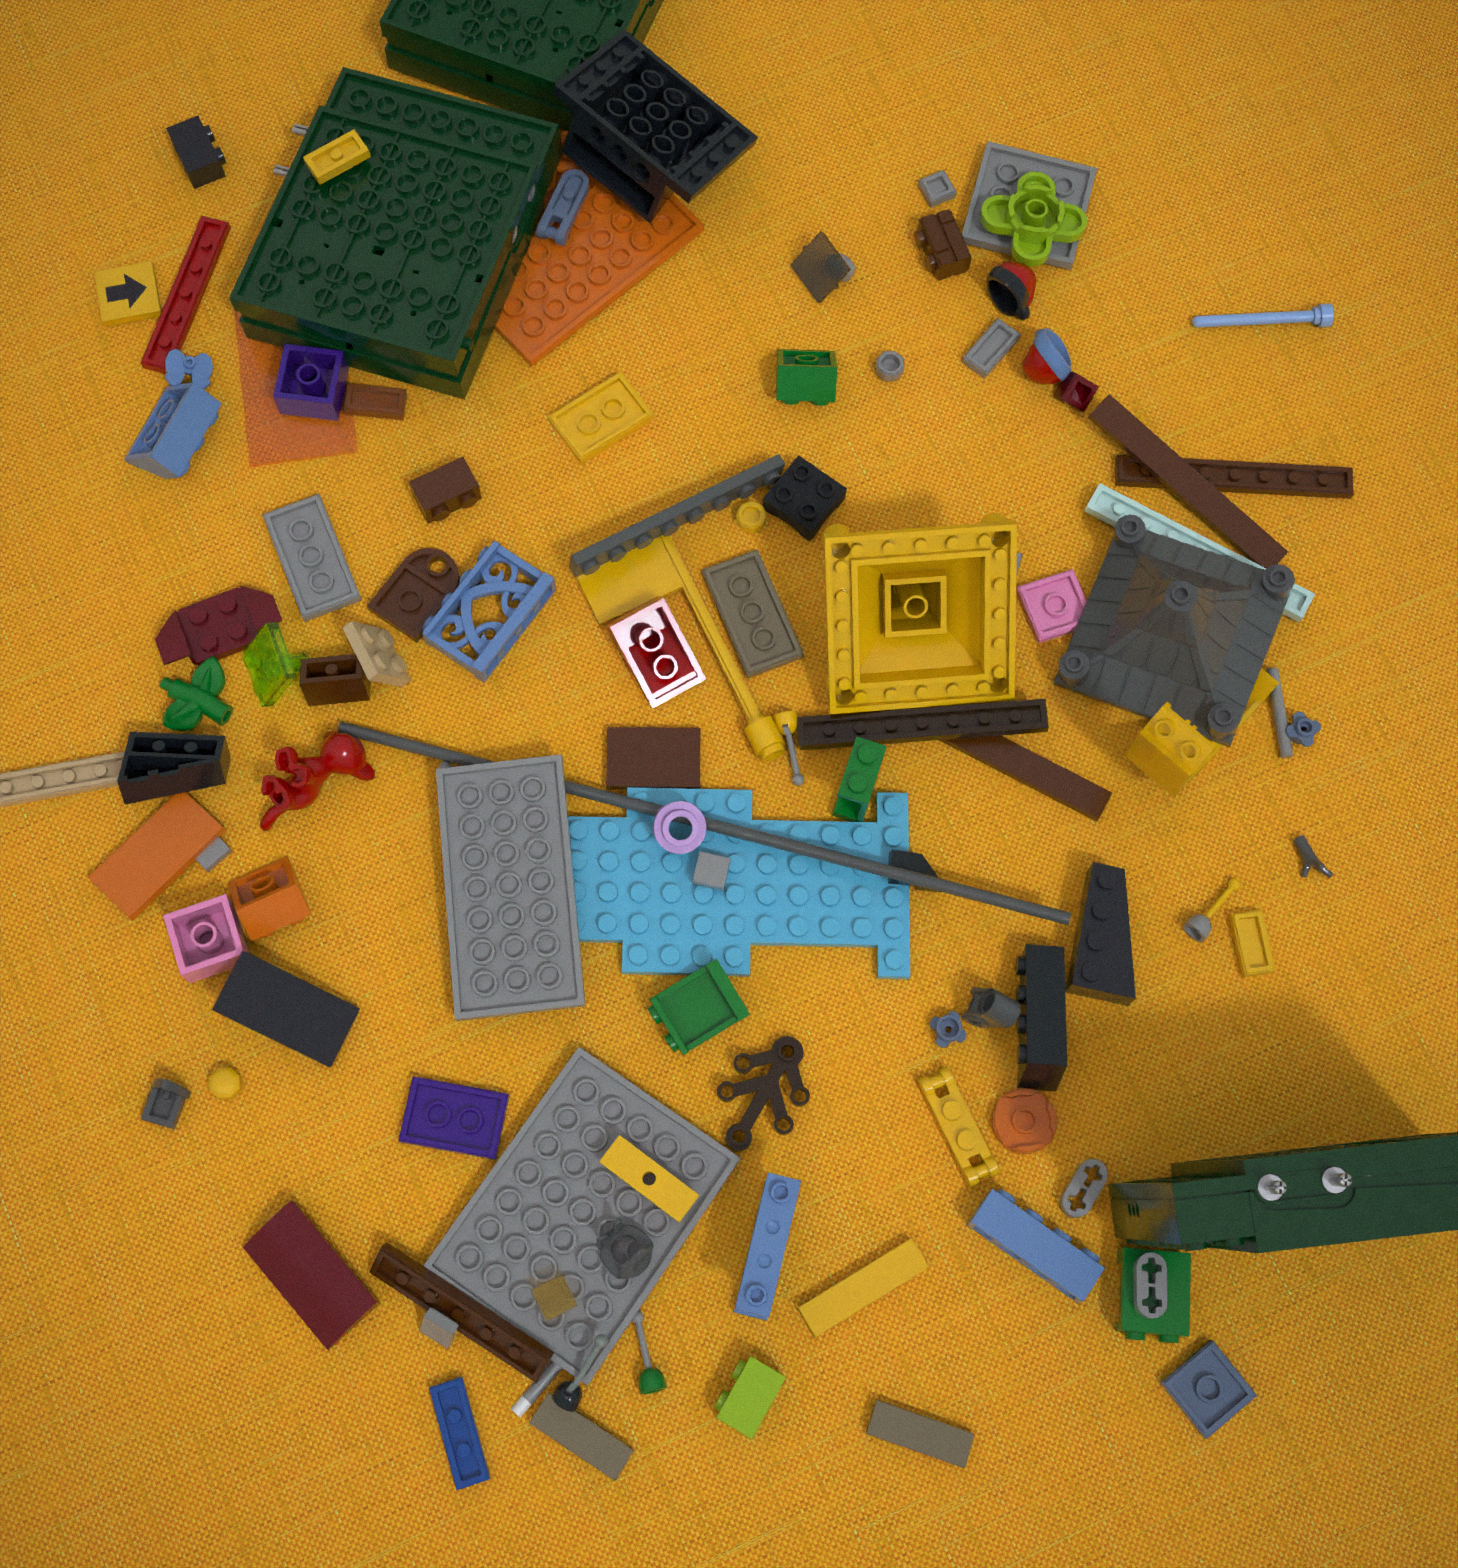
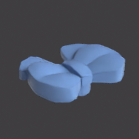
M177 349L169 351L165 360V379L170 386L182 383L185 374L192 375V382L205 390L211 383L210 377L213 370L211 357L206 353H201L193 358L192 356H185Z

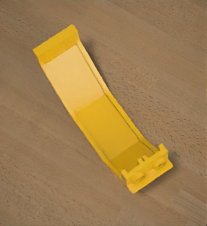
M1262 668L1237 730L1279 684L1276 679ZM1166 702L1138 733L1125 756L1170 795L1175 797L1202 770L1223 745L1207 740L1196 730L1197 726H1191L1190 720L1187 719L1185 721L1171 709L1172 705Z

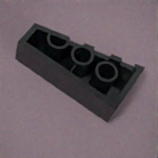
M1025 944L1022 956H1017L1015 965L1016 975H1020V985H1017L1016 1001L1021 1005L1020 1015L1016 1021V1032L1019 1034L1017 1046V1089L1027 1088L1056 1092L1067 1067L1064 947Z

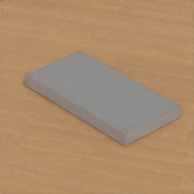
M320 494L262 514L304 622L362 601Z

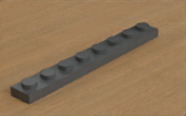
M778 454L571 555L569 569L575 578L582 574L590 575L606 562H617L625 557L627 552L635 548L640 550L649 546L653 539L662 535L664 537L670 536L680 526L688 522L689 524H694L700 521L708 512L713 510L716 512L721 511L731 501L739 497L740 499H745L751 496L759 487L764 485L766 487L772 486L781 477L785 462Z

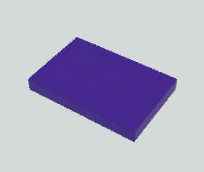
M413 1076L398 1141L405 1144L496 1160L510 1095Z

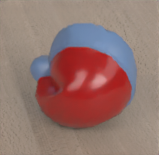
M1043 328L1036 331L1033 344L1030 346L1022 362V369L1033 382L1048 385L1065 380L1072 370V364L1067 348L1059 336L1051 329Z

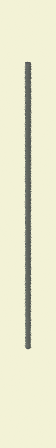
M342 721L338 727V733H348L358 739L461 766L495 762ZM565 780L566 793L651 816H655L663 806ZM676 817L672 820L692 826L691 822L685 817ZM704 817L706 830L1065 925H1068L1071 913Z

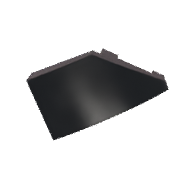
M891 850L889 852L888 865L939 878L922 854ZM888 878L889 884L915 886V890L940 892Z

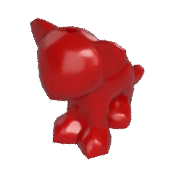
M329 731L324 735L320 756L298 757L296 750L292 747L277 750L274 760L277 770L285 771L291 775L285 779L276 775H265L263 777L262 795H269L274 805L262 817L260 828L263 831H268L276 819L284 812L304 809L312 805L319 796L323 783L332 773L351 775L364 781L373 780L375 778V771L366 762V752L362 742L351 734Z

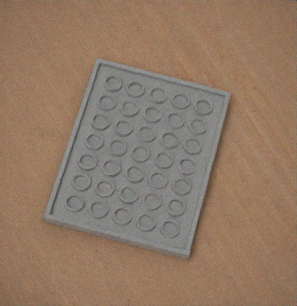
M578 1047L423 1266L555 1352L551 1360L574 1377H576L595 1346V1337L599 1334L605 1335L608 1339L607 1346L600 1349L581 1380L582 1383L588 1386L741 1158ZM619 1135L699 1194V1198L680 1223L599 1163ZM647 1174L643 1178V1182L646 1185H652L656 1180L652 1174ZM617 1219H621V1226L634 1225L641 1229L653 1242L651 1262L647 1269L637 1277L617 1279L604 1266L600 1257L602 1244L597 1242V1238L606 1234L608 1230L613 1229ZM622 1236L616 1239L612 1246L613 1257L620 1262L630 1260L638 1250L636 1240L630 1236Z

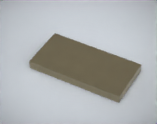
M758 549L702 570L704 581L747 679L804 657V653Z

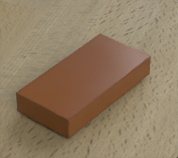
M347 383L344 414L404 421L407 389Z

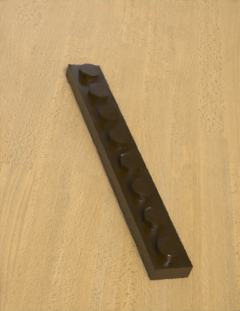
M1046 699L797 717L799 750L852 747L856 736L879 744L1042 733L1048 732L1049 729Z

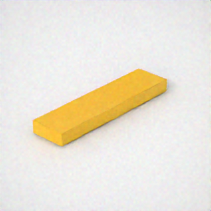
M911 1238L797 1309L814 1338L923 1272L929 1266Z

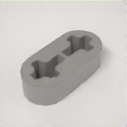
M1088 1159L1077 1167L1059 1201L1060 1208L1067 1217L1080 1218L1090 1211L1108 1178L1107 1168L1101 1161ZM1095 1167L1099 1181L1093 1180L1086 1187L1083 1184L1088 1175L1084 1172V1169L1089 1170ZM1081 1190L1084 1192L1080 1199L1083 1209L1077 1208L1072 1211L1070 1209L1071 1202L1067 1200L1068 1196L1073 1198Z
M1153 1252L1140 1255L1133 1265L1134 1309L1138 1315L1146 1319L1158 1318L1167 1309V1266L1163 1257ZM1148 1259H1151L1152 1265L1158 1266V1272L1152 1273V1283H1149L1148 1272L1142 1271V1265L1147 1264ZM1149 1288H1152V1299L1157 1300L1159 1304L1158 1307L1152 1309V1313H1149L1147 1306L1142 1305V1300L1149 1296Z

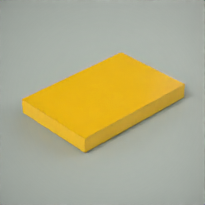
M621 371L548 416L549 423L581 465L654 419V413Z

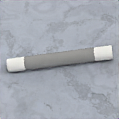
M551 1361L537 1383L533 1382L511 1407V1410L521 1418L563 1368Z

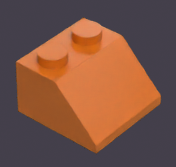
M288 856L228 882L235 911L251 941L258 938H266L276 930L289 924H297L306 916L311 915L307 899Z

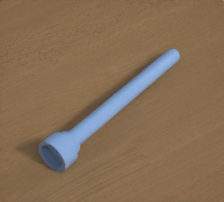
M1327 303L1318 304L1312 310L1196 316L1192 320V325L1196 328L1311 322L1312 325H1317V327H1331L1334 319V310L1332 304Z

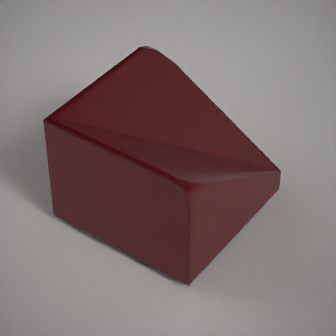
M1071 371L1067 378L1060 382L1054 396L1081 412H1085L1099 386Z

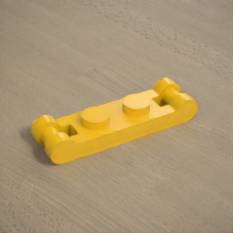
M946 1066L938 1070V1074L931 1078L925 1076L919 1079L918 1085L968 1186L973 1187L979 1184V1180L988 1175L992 1178L1000 1174L999 1167L991 1155L955 1083L950 1069ZM944 1086L948 1095L938 1099L935 1090ZM978 1155L982 1164L972 1167L968 1159Z

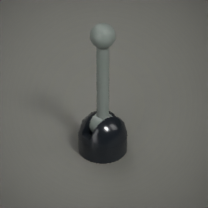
M603 1334L595 1337V1346L575 1379L562 1382L552 1395L553 1401L560 1408L574 1412L580 1404L583 1394L579 1384L600 1349L608 1344V1339Z

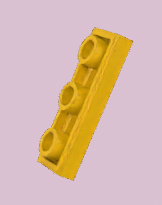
M620 1135L599 1161L601 1165L678 1223L682 1221L699 1198V1194ZM645 1175H654L656 1178L655 1182L652 1185H646L643 1182Z

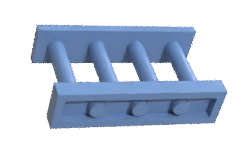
M768 1172L734 1313L767 1321V1317L769 1318L801 1180Z

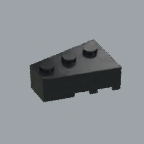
M130 732L117 780L124 804L226 784L231 762L226 737L218 735Z

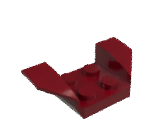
M240 586V588L237 587L179 609L178 613L175 610L160 630L155 641L164 665L189 657L193 664L200 665L212 656L220 660L261 644L264 637L260 629L283 620L273 595Z

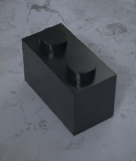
M199 116L166 128L194 189L226 177L222 167L223 164H226L224 155L220 147H213L212 142L216 141L209 125L203 126Z

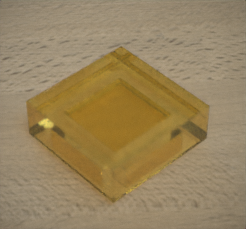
M562 1274L532 1290L547 1322L578 1306Z

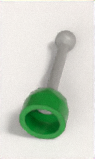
M638 1310L632 1322L636 1325L645 1369L638 1378L640 1395H647L665 1390L667 1386L662 1372L651 1366L642 1326L644 1315Z

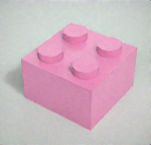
M226 894L163 915L180 975L189 983L233 969L241 951L249 953L234 903Z

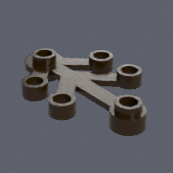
M790 1036L781 1037L774 1042L772 1049L754 1055L738 1054L734 1059L733 1067L739 1074H747L754 1067L772 1063L773 1065L767 1075L734 1084L725 1081L718 1086L717 1096L725 1103L733 1101L735 1097L757 1092L740 1123L732 1125L727 1130L725 1139L727 1146L731 1150L742 1152L750 1146L752 1141L750 1130L768 1099H770L775 1118L774 1130L776 1133L783 1136L791 1133L794 1122L787 1115L778 1082L783 1072L786 1071L792 1089L790 1101L794 1106L803 1107L810 1098L808 1089L803 1086L798 1068L804 1052L801 1043L796 1038ZM784 1047H790L794 1054L787 1058L782 1055L781 1050ZM741 1058L747 1059L749 1067L747 1069H740L737 1066V1061ZM728 1086L732 1088L733 1095L728 1098L723 1097L720 1092L721 1089ZM795 1092H804L806 1099L803 1102H797L793 1096ZM786 1119L790 1124V1128L786 1131L780 1130L777 1125L778 1121ZM736 1131L744 1133L745 1140L743 1142L737 1143L733 1140L732 1136Z

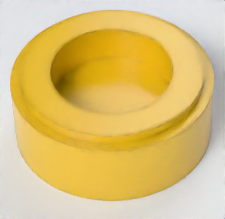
M754 501L741 504L736 513L738 527L748 533H755L761 530L766 522L764 507Z

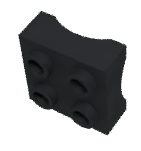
M798 455L765 495L762 506L766 512L785 521L810 542L826 519L844 501L847 488Z

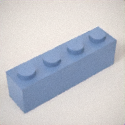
M991 1189L970 1218L967 1226L1077 1304L1084 1302L1105 1267L1098 1263L1100 1258L1086 1248L1079 1250L1070 1243L1071 1237L1060 1229L1055 1228L1052 1231L1042 1224L1044 1219L1033 1210L1027 1208L1024 1211L1014 1204L1016 1199L1006 1191L999 1189L997 1192Z

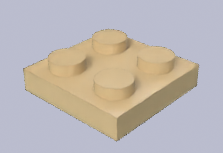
M354 621L349 622L343 627L368 680L403 687L411 681L406 672L407 665L397 654L393 646L394 639L387 630Z

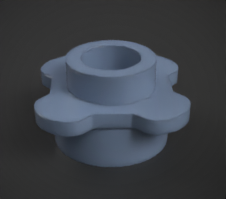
M1296 712L1292 716L1293 722L1285 730L1286 735L1294 743L1310 747L1314 743V735L1321 730V725L1317 720L1312 721L1307 718L1303 712Z
M952 1011L948 1015L941 1018L934 1017L930 1021V1028L935 1031L937 1037L936 1044L941 1048H945L949 1043L955 1041L961 1043L966 1039L967 1034L962 1029L961 1017L957 1012ZM950 1027L951 1032H946L945 1028Z

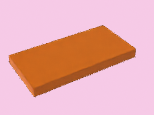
M186 792L175 794L88 878L133 921L192 865L196 858L218 837H221L226 830Z

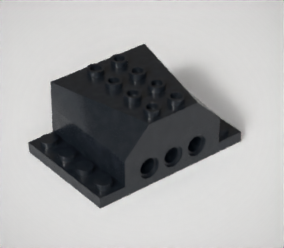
M625 29L556 83L552 94L575 111L561 152L649 223L653 221L674 192L689 204L749 151L758 139L753 132Z

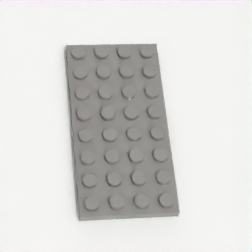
M562 754L436 769L455 1020L465 1021L585 1007L586 1001Z

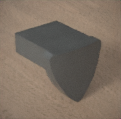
M154 1079L141 1120L175 1130L186 1098L189 1099L191 1092L169 1080Z

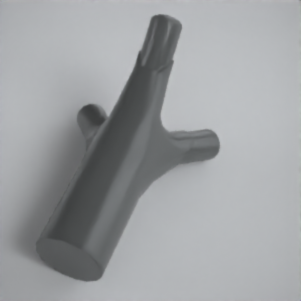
M1305 835L1293 840L1303 858L1302 877H1307L1311 866L1329 878L1333 876V873L1318 859Z

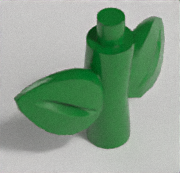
M212 656L203 661L193 672L191 684L179 678L173 681L165 677L161 681L160 688L166 690L168 697L175 700L166 708L163 714L164 726L176 731H190L197 727L202 720L203 714L221 726L228 722L232 715L233 707L216 697L225 686V674L218 659Z

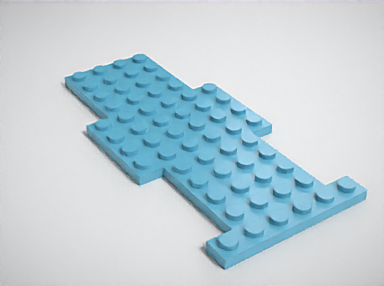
M627 787L628 797L664 806L674 801H687L695 805L704 817L887 865L891 850L909 852L908 793L877 792L876 822L752 820V790ZM628 809L626 817L568 816L580 942L623 943L622 974L690 975L717 958L727 976L750 977V945L877 948V979H910V906L908 885L889 884L887 877L706 830L702 843L693 851L684 854L671 853L665 850L656 840L653 829L655 816ZM671 821L669 824V833L677 840L686 839L692 832V826ZM699 851L731 858L724 891L692 884Z

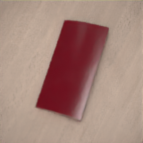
M293 1200L279 1210L243 1247L327 1350L332 1348L381 1304L301 1207Z

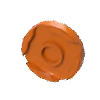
M1018 1088L1007 1092L997 1101L992 1111L991 1127L996 1139L1004 1148L1016 1154H1031L1042 1150L1051 1142L1057 1130V1115L1053 1104L1043 1095L1039 1094L1040 1092L1034 1089Z

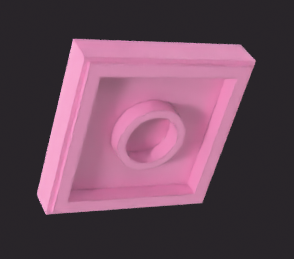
M1073 569L1018 586L1016 589L1038 644L1075 632L1087 601Z

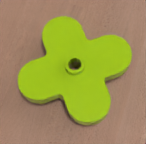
M1034 171L1024 174L1019 179L1015 195L1014 193L1011 196L994 195L986 199L981 208L980 221L989 232L1008 235L1012 238L1011 253L1017 262L1024 263L1029 267H1036L1047 261L1052 248V241L1072 243L1079 240L1085 232L1087 216L1078 206L1064 203L1062 199L1059 201L1055 196L1056 186L1054 181L1048 175Z

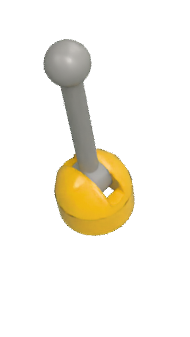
M785 711L777 713L772 718L780 734L786 735L794 773L792 782L794 785L800 786L804 783V776L799 771L792 733L798 727L797 712Z

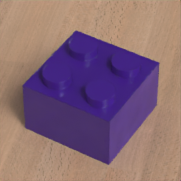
M284 344L273 395L279 413L339 421L349 372L344 351Z

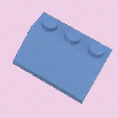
M194 382L166 387L124 460L131 465L164 479L180 478L188 471L190 467L189 460L193 453L198 451L203 445L205 432L216 422L219 415L217 411L222 403Z

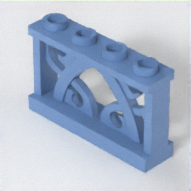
M494 541L490 547L486 546L482 549L477 558L478 562L472 570L468 569L463 573L459 581L460 585L453 593L450 592L445 596L441 603V609L435 616H430L422 628V635L426 644L434 647L474 674V677L483 683L486 682L556 591L555 579L546 572L542 573L501 546L497 541ZM505 563L511 568L509 581H504V574L501 569L499 575H490L489 572L495 564ZM518 572L535 582V585L530 586L516 582ZM503 594L501 606L507 621L504 624L500 622H486L474 628L472 619L473 601L485 596ZM510 594L513 595L512 602L514 600L520 601L517 608L513 609L508 606ZM461 609V616L456 615L457 612ZM448 624H454L456 630L451 632L450 635L459 636L465 632L466 636L457 642H447L442 638L441 634ZM487 630H493L496 633L492 640L486 638V633L480 638L478 637V635ZM470 643L478 658L474 661L459 651V649Z

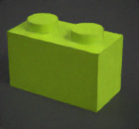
M750 1356L747 1362L740 1359L731 1375V1378L736 1380L730 1393L723 1390L714 1409L719 1411L716 1416L718 1420L748 1438L753 1439L786 1377Z

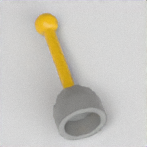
M1232 878L1228 881L1227 889L1205 915L1195 914L1185 922L1183 929L1189 937L1198 942H1203L1212 930L1209 919L1232 891L1240 888L1241 884L1238 879Z

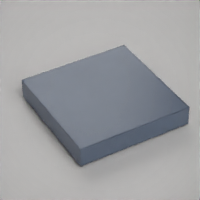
M1209 1340L1160 1382L1161 1386L1203 1439L1210 1437L1257 1396L1213 1340Z

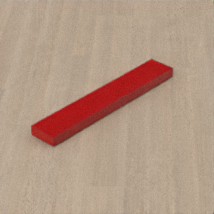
M201 216L142 358L141 365L144 369L166 374L165 360L169 351L174 349L181 351L231 230L229 222Z

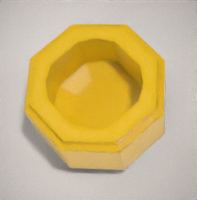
M231 1067L217 1068L209 1076V1090L220 1100L234 1099L242 1090V1077Z

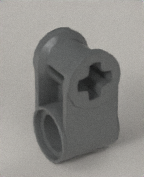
M973 987L970 992L972 995L967 1012H964L961 1018L965 1022L980 1028H1008L1017 1021L1021 1005L1018 1001L993 988Z

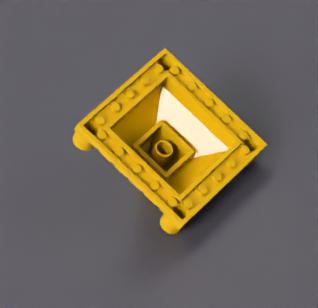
M993 512L984 516L978 524L851 533L846 526L834 524L824 530L821 536V543L824 550L828 661V678L826 679L825 686L828 693L830 714L1015 700L1017 523L1015 520H1007L1001 513Z

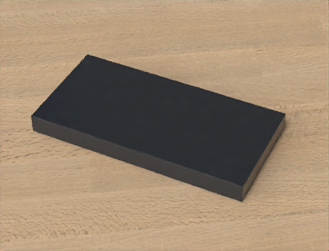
M241 951L211 1010L331 1068L360 1008L266 961Z

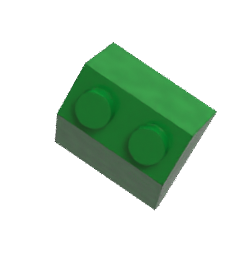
M777 349L776 400H782V403L789 405L798 404L799 401H811L813 405L818 406L835 402L837 383L835 351Z

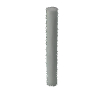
M1270 668L1266 672L1279 682L1278 686L1271 692L1270 698L1280 757L1290 758L1293 756L1291 740L1285 732L1288 722L1278 668Z

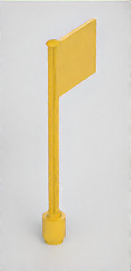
M662 535L653 539L649 546L640 550L635 548L627 552L625 557L617 562H606L600 565L596 572L576 577L600 626L613 621L657 596L664 598L683 589L748 718V726L744 729V732L757 757H761L763 762H770L785 753L783 747L785 742L771 716L765 717L764 714L759 713L670 536L664 537Z

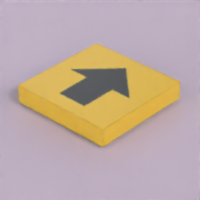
M152 261L94 271L101 320L104 327L160 317L162 310Z

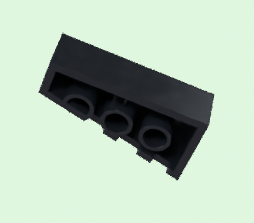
M1093 862L1086 871L1065 992L1129 1006L1136 999L1125 869Z

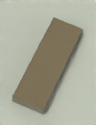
M550 1393L546 1395L529 1422L614 1481H616L634 1451L577 1411L569 1412L560 1408L553 1401Z
M878 1400L875 1401L866 1434L962 1468L966 1466L974 1438L973 1433Z

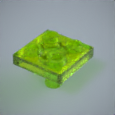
M278 622L266 623L244 652V663L250 671L253 680V690L259 698L261 707L273 706L296 679L295 672H300L301 659H307L304 652L288 653Z

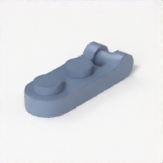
M572 169L561 176L538 224L536 237L544 240L550 238L555 240V244L565 246L569 232L589 192L588 176L583 171ZM553 221L560 223L558 229L551 226Z

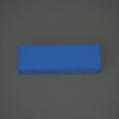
M463 1377L429 1387L456 1490L491 1479Z

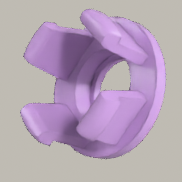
M674 801L665 806L663 805L656 813L653 825L654 835L658 843L665 850L676 854L688 853L702 843L706 834V821L702 812L695 805L687 801ZM685 817L691 822L692 832L686 839L677 840L670 835L669 824L674 818Z

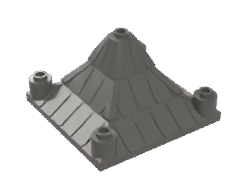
M1130 514L1118 519L1115 524L1114 537L1069 647L1060 658L1059 670L1054 679V685L1152 719L1159 709L1168 702L1172 705L1171 709L1185 721L1187 719L1190 720L1191 726H1197L1196 730L1207 740L1230 748L1296 579L1293 572L1288 567L1280 564L1271 565L1264 570L1211 551H1206L1202 548L1146 530L1145 523L1140 517Z

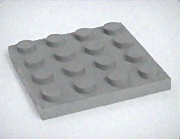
M987 141L962 232L965 243L1012 255V238L1008 235L994 234L986 230L981 224L980 212L984 201L991 196H1011L1013 193L1015 195L1019 179L1028 172L1036 171L1048 175L1055 183V196L1058 200L1061 201L1062 199L1064 203L1076 205L1086 214L1097 168ZM1079 240L1072 243L1052 241V248L1045 264L1071 270Z

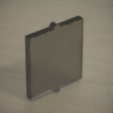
M822 231L807 246H803V251L790 265L817 303H821L833 289H838L839 282L851 270Z

